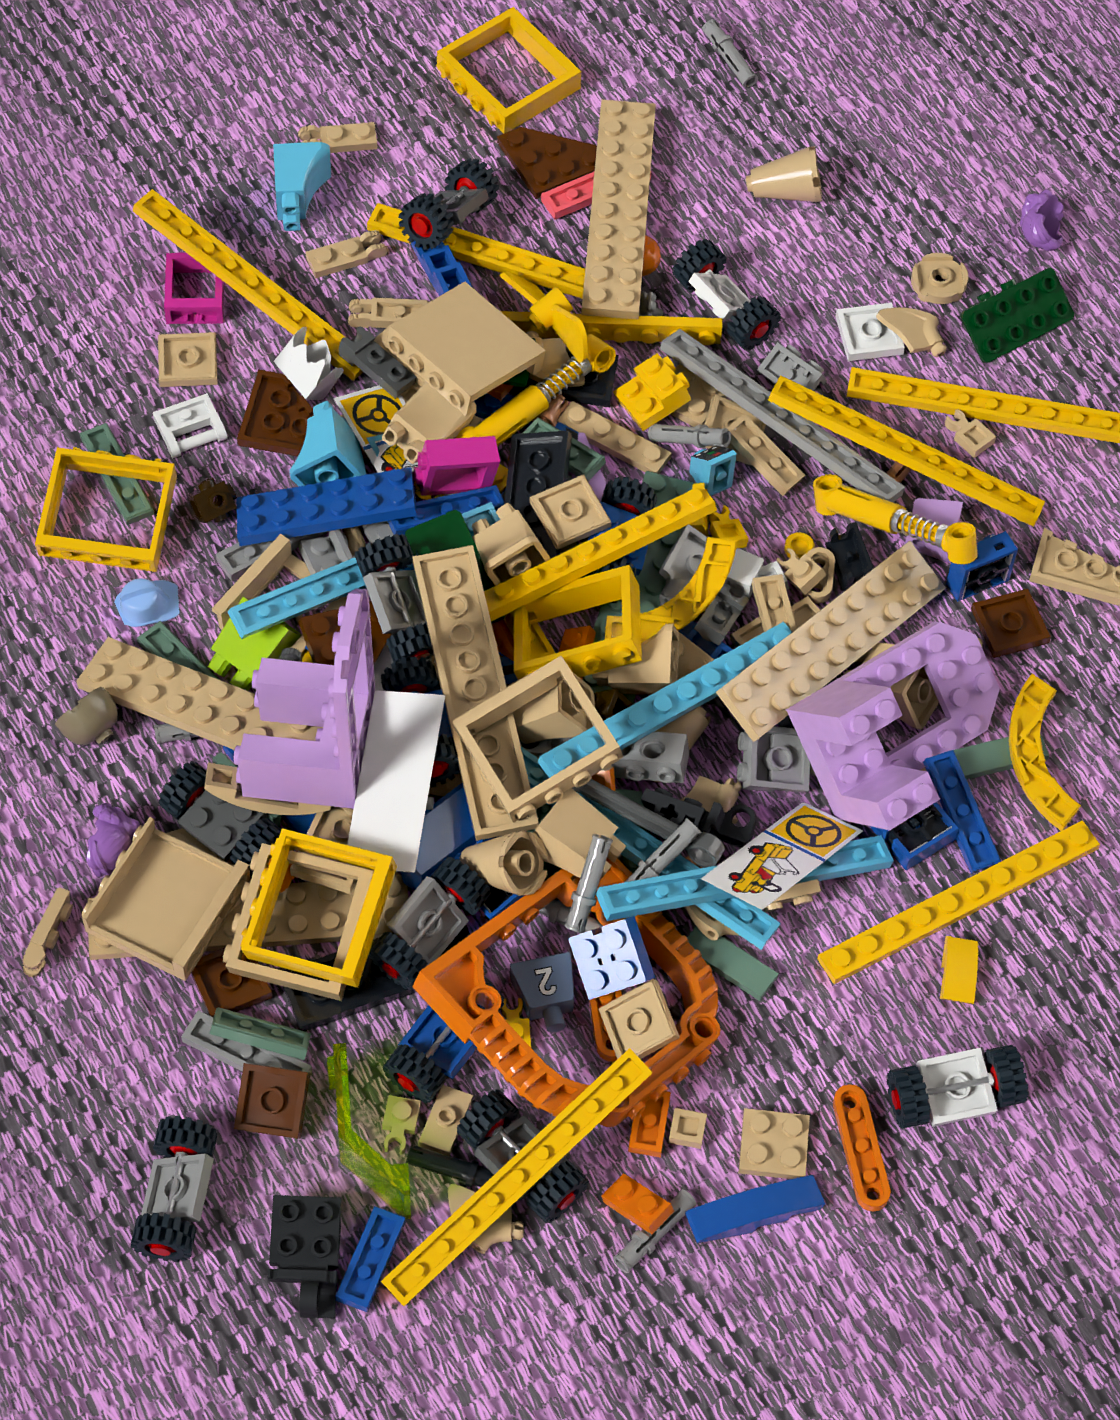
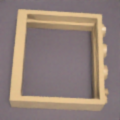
M559 656L452 720L458 735L513 823L527 815L530 818L539 807L546 803L552 804L557 802L564 796V792L574 786L578 788L587 784L594 774L601 770L607 771L612 769L611 765L623 758L619 744L562 656ZM565 681L605 745L512 800L476 743L473 735Z
M262 843L259 852L255 851L251 859L250 870L254 871L251 881L245 882L242 890L241 900L244 901L241 913L237 912L233 920L232 931L235 932L232 944L228 943L224 951L223 962H226V968L232 974L342 1001L346 988L345 984L330 980L326 982L241 960L243 953L240 946L243 939L241 933L244 928L249 927L252 918L250 916V907L253 899L259 897L262 888L260 886L261 874L265 867L268 868L270 858L272 859L270 855L271 845ZM290 850L287 860L291 864L358 880L333 965L335 968L342 969L374 871Z

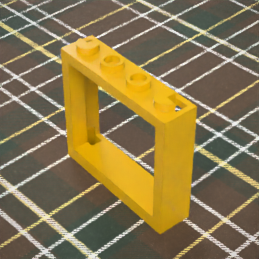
M514 7L437 51L436 67L441 72V77L447 78L453 84L456 92L459 95L464 94L470 100L474 110L477 112L481 111L487 117L491 126L495 125L503 134L513 130L581 89L582 71ZM508 32L556 79L510 107L505 108L458 61Z
M57 447L35 541L38 555L157 572L177 480L174 463L162 462L161 459H155L154 461L145 460L136 455L116 456L101 450L87 452L77 447H73V449ZM68 469L163 482L164 485L150 549L53 536Z
M630 565L579 578L514 610V673L518 680L533 673L559 656L563 657L570 670L578 677L642 661L640 588ZM622 599L623 635L531 660V624Z
M282 828L279 838H276L275 844L271 845L270 855L272 859L269 868L265 867L261 874L260 886L262 888L259 897H255L250 907V916L252 918L249 927L244 928L241 933L243 936L240 945L241 950L247 959L358 988L397 865L392 856ZM290 850H297L374 870L342 969L261 948L289 865L287 858Z

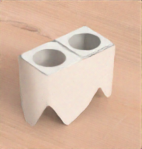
M302 327L294 334L274 362L306 400H322L327 396L344 370L343 368H335L331 371V355L326 340L318 341L309 346L304 344L307 327Z

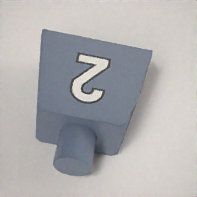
M570 952L510 964V981L518 998L522 999L523 1009L529 1021L544 1018L548 1032L563 1030L566 1027L563 1014L573 1012L574 1008Z

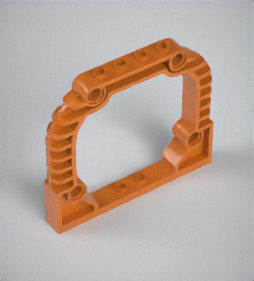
M607 858L606 861L612 866L600 880L598 888L624 883L632 873L618 858L614 863ZM564 869L559 870L545 880L541 888L534 894L523 896L420 970L412 986L464 1044L470 1040L475 1044L477 1050L487 1057L494 1069L500 1071L506 1082L511 1083L522 1098H526L538 1110L542 1109L552 1113L554 1117L559 1115L589 1085L564 1078L549 1067L498 1012L502 1002L501 996L495 988L485 984L483 970L484 955L481 952L499 939L505 941L510 938L517 930V926L522 922L525 925L532 922L538 916L539 910L555 898H558L566 907H571L573 903L571 895L573 891L577 890L580 878ZM598 899L596 905L591 908V911L596 913L598 921L603 926L626 919L621 918L607 921ZM662 911L637 915L635 919L647 954L666 972L682 994L685 1012L675 1025L680 1038L670 1042L644 1063L653 1073L599 1123L605 1127H614L628 1116L631 1120L635 1119L646 1108L645 1103L648 1100L652 1099L656 1102L667 1092L668 1084L672 1081L675 1084L680 1083L690 1073L688 1068L693 1064L699 1067L706 1062L712 1055L709 1050L720 1035V1025L715 1019L719 1006L718 985L714 980L712 969L702 958L701 952L698 949L695 950L690 945L685 935L682 936L675 929L676 926L666 920L662 915Z

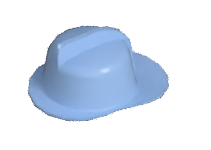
M134 579L123 587L114 601L124 625L131 627L167 621L180 613L178 586L166 580Z

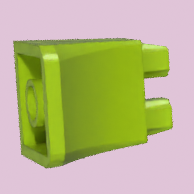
M242 597L239 604L249 601V599ZM229 618L211 647L216 653L208 667L220 676L225 677L232 665L239 670L230 683L248 691L252 687L253 671L259 670L261 658L279 659L282 650L291 648L302 634L286 622H282L241 639L231 618Z

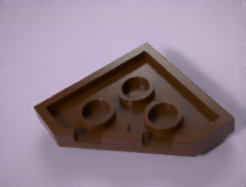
M519 127L497 136L498 145L535 199L541 198V194L595 171L596 145L524 127Z
M258 369L237 437L238 446L298 457L306 436L307 419L314 416L310 404L303 395L297 392L291 381L284 374Z
M369 601L373 662L375 665L386 645V640L390 638L392 633L383 634L372 601ZM339 609L300 617L299 626L313 663L334 665L336 652L332 651V640L334 632H340L341 626H338Z

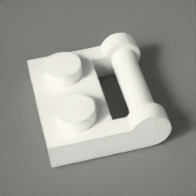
M207 393L153 412V419L172 459L181 456V452L215 440L221 442L227 439L226 430ZM211 425L213 428L180 441L175 439L177 436Z

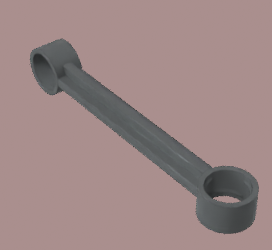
M593 779L581 787L577 788L574 786L572 788L583 796L664 839H667L679 827L676 823ZM701 832L685 850H687L692 861L706 868L717 864L725 851V847L716 836L707 832Z

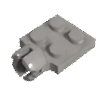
M689 524L682 528L658 572L666 580V585L659 596L660 605L675 597L689 583L701 562L707 537Z

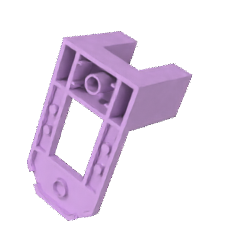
M352 590L348 593L346 605L339 608L338 626H341L340 632H334L332 640V651L336 652L334 665L261 658L259 670L253 671L252 688L256 689L254 707L259 708L260 720L323 728L317 729L316 741L244 733L241 746L236 745L234 751V765H238L236 783L241 784L243 797L354 809L375 693L368 590Z
M934 621L786 710L834 816L840 820L891 830L940 800L928 771L921 770L925 767L923 761L926 758L958 749L987 731L1000 688L977 635L942 622ZM924 667L945 714V718L885 753L876 731L903 716L890 686Z

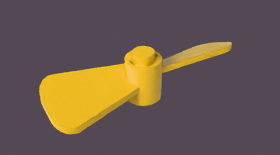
M503 271L499 275L533 304L529 308L531 315L528 316L532 324L538 330L543 327L548 331L552 327L575 359L582 363L588 356L586 330L581 319L570 313L573 307L557 287H554L545 295L537 285L519 275L508 271Z

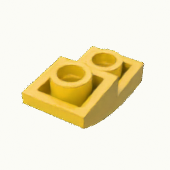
M946 936L941 964L944 972L940 999L974 1004L978 970V941Z

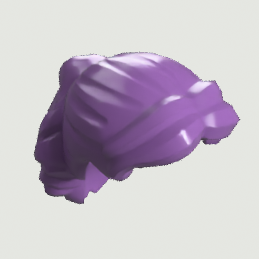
M1047 189L1040 194H1029L1026 197L1025 204L1022 207L1020 226L1024 237L1031 245L1045 251H1053L1060 248L1063 242L1062 235L1058 236V231L1060 229V221L1064 217V206L1061 202H1058L1057 196L1052 195Z
M110 803L96 805L92 811L93 815L98 818L95 822L98 830L87 840L86 862L92 868L96 877L112 874L116 868L118 856L123 850H128L132 844L133 835L140 826L137 820L125 815L121 808L112 807Z

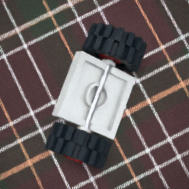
M698 240L695 246L693 244L688 246L689 250L687 252L684 250L681 253L683 256L681 258L678 257L676 260L678 264L673 266L674 271L672 273L687 291L691 293L694 291L698 297L707 301L713 307L712 311L716 316L723 320H732L727 324V332L741 348L751 350L755 345H760L761 341H767V336L769 334L773 335L775 332L773 329L779 326L778 322L781 321L780 312L765 297L758 296L757 299L754 297L750 300L727 275L719 273V271L725 268L723 264L726 263V256L711 240Z
M1013 1045L988 1049L984 1052L985 1059L983 1058L981 1048L919 1060L916 1065L889 1070V1073H887L889 1089L887 1090L888 1095H890L893 1113L896 1115L897 1124H899L900 1128L904 1129L927 1124L930 1118L932 1127L995 1114L998 1111L997 1107L1002 1108L1025 1103L1028 1097L1026 1090L1028 1089V1084L1025 1080L1027 1075L1024 1073V1064L1020 1061L1021 1055L1019 1052L1017 1053V1048Z

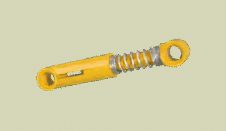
M588 334V356L582 363H579L574 356L571 357L567 364L561 365V369L557 368L555 373H550L549 378H544L543 382H538L536 385H529L476 427L467 426L463 428L456 438L495 436L498 447L510 438L512 434L518 432L548 409L551 398L555 399L556 393L562 394L561 389L567 390V385H573L574 379L579 381L580 375L586 376V374L593 371L599 373L607 371L615 361V349L595 335Z
M822 475L813 482L815 508L822 515L839 514L891 534L903 533L905 536L910 535L911 538H916L919 541L923 540L925 543L941 548L944 552H947L949 561L955 564H968L978 557L976 528L970 523L957 522L950 526L945 524L939 526L938 522L933 523L931 519L927 521L925 517L919 519L918 514L913 516L902 505L844 485L842 479L837 475Z

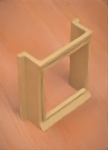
M280 534L214 605L212 612L217 614L219 628L223 629L229 620L228 611L231 607L238 605L242 597L249 600L258 597L283 569H286L300 579L311 575L305 562L292 555L288 538ZM347 596L331 602L323 612L345 606ZM303 634L291 647L300 650L301 657L299 662L302 661L307 651Z

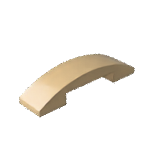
M208 762L204 789L233 805L277 815H307L331 809V806L243 797L241 784L236 783L237 767Z

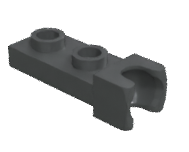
M361 326L357 327V336L354 342L347 337L342 338L339 344V355L351 366L356 365L395 399L415 385L417 377L379 344L374 342L375 337Z
M727 583L723 584L715 599L710 603L694 627V630L699 632L705 640L714 642L718 646L749 601L747 596L743 595L741 598H736L729 592L730 585Z

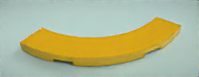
M706 538L701 562L689 583L675 597L654 610L640 613L641 643L655 635L665 624H674L676 630L680 631L705 611L719 593L731 570L738 540ZM607 616L604 640L623 635L622 616Z
M1031 674L1024 683L1011 714L1009 725L1010 757L1014 772L1028 799L1051 824L1062 831L1080 810L1081 805L1062 789L1046 767L1040 730L1044 713L1057 690L1034 674Z

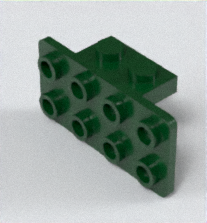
M1053 268L1044 269L1019 282L1012 278L999 285L1000 291L994 293L991 289L977 296L979 302L969 306V309L961 313L963 324L983 363H989L1074 318V311Z
M450 511L406 530L405 536H407L414 556L473 545L483 590L486 591L494 587L492 580L484 569L480 554L460 511ZM506 615L491 621V623L494 624L503 620Z

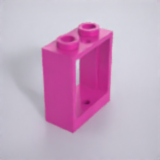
M185 252L166 253L164 296L166 324H222L224 320V281L215 275V298H173L174 273L212 272Z
M495 436L425 440L422 452H418V466L413 468L414 484L419 485L421 496L456 494L492 486L500 464Z

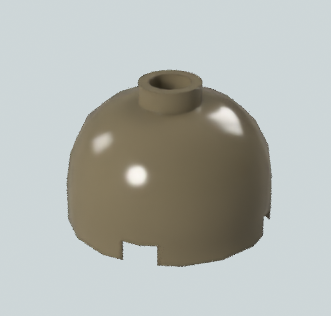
M98 687L78 701L79 704L72 710L68 709L55 722L56 727L70 742L77 745H88L96 741L101 745L114 734L111 728L117 721L118 712L114 700L104 687Z

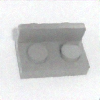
M777 342L757 369L761 375L776 384L780 375L813 391L819 383L824 385L827 382L822 374L824 369L812 360L808 363L800 358L802 354L789 344L785 348Z
M340 529L329 531L328 537L301 540L299 544V551L311 575L355 557L352 556L348 548L347 538L345 535H342Z

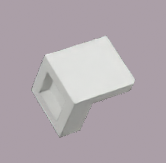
M739 548L736 549L731 570L724 582L730 585L729 592L739 598L744 595L750 598L753 592L752 579L757 577L764 559Z

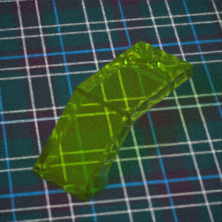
M346 1043L333 1044V1056H327L329 1090L336 1089L340 1162L396 1213L405 1217L406 1220L411 1219L408 1163H388L351 1129Z

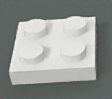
M892 303L836 310L835 317L848 361L904 354L905 346L903 340L876 318L879 310L893 308Z

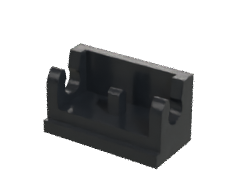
M857 522L849 523L846 527V532L838 535L836 528L831 530L829 540L825 543V546L835 557L834 571L843 593L874 568Z

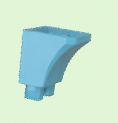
M323 142L273 144L278 220H283L284 231L301 230L300 219H306L307 209L312 197L331 178L330 146Z
M328 401L314 406V416L307 419L304 444L296 461L289 470L290 478L298 486H305L365 475L366 470L360 442L352 428L348 425L347 420L343 416L341 417Z

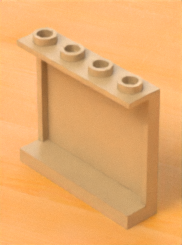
M466 282L461 283L389 325L386 347L394 355H397L413 372L421 376L429 383L431 388L437 390L453 407L457 408L465 416L470 414L471 405L474 400L525 369L531 375L540 372L546 352L544 348Z
M149 817L144 826L140 825L136 829L132 838V844L128 850H123L118 856L116 868L110 876L106 875L99 886V893L93 901L90 900L85 905L82 911L85 932L186 981L240 898L245 882H250V867L240 860L232 866L156 829L154 819Z

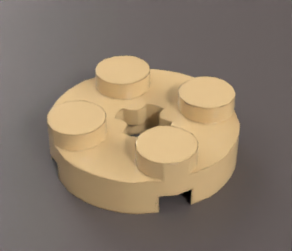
M945 253L925 255L919 263L914 265L911 275V285L918 294V298L923 302L934 304H948L959 301L968 283V271L962 262L959 265L953 261V256ZM936 275H940L945 281L935 280Z

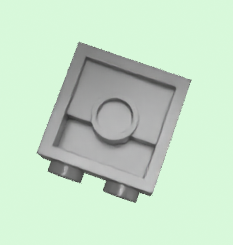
M774 726L755 742L751 740L745 730L739 734L738 749L743 751V763H739L737 767V780L742 781V789L767 792L779 790L800 793L809 791L810 761L795 728Z

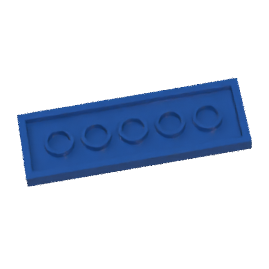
M411 467L237 497L236 499L237 539L240 546L274 541L280 534L286 538L417 516L414 476Z

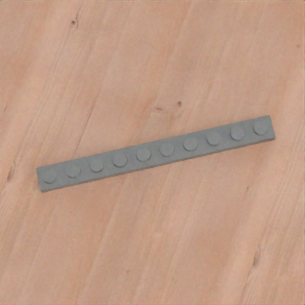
M677 330L662 341L660 350L858 490L891 502H895L903 495L905 486L812 421L768 401L771 392L683 330Z

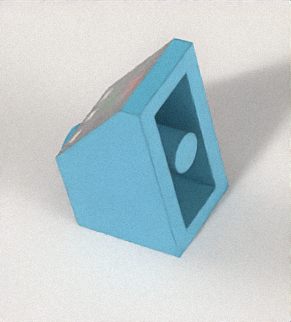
M719 446L701 449L691 456L689 472L696 483H705V489L712 496L732 487L737 454L733 449Z

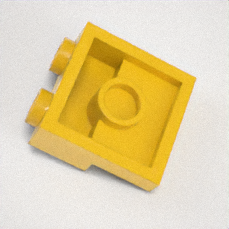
M658 353L633 368L636 377L613 391L615 398L642 431L691 401L687 391L690 384L684 374L680 372L676 375L674 373L676 368L670 358L666 356L662 359Z

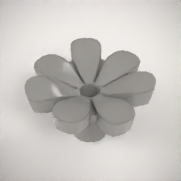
M651 291L649 293L641 292L639 316L663 315V310L656 308V294Z

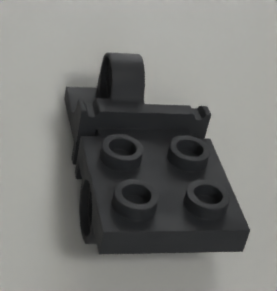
M645 788L641 798L644 807L679 826L688 818L701 832L710 833L720 841L740 848L749 843L753 838L756 817L753 810L747 805L738 804L733 806L728 812H724L722 805L714 802L710 812L702 807L703 804L697 800L685 798L682 801L673 798V794L665 789L655 788V791ZM745 812L750 816V821L746 826L737 827L733 824V817L737 813Z
M273 1195L269 1264L270 1266H278V1269L268 1268L267 1279L269 1282L301 1283L299 1312L300 1317L335 1319V1296L338 1275L337 1271H329V1268L338 1269L341 1234V1197Z

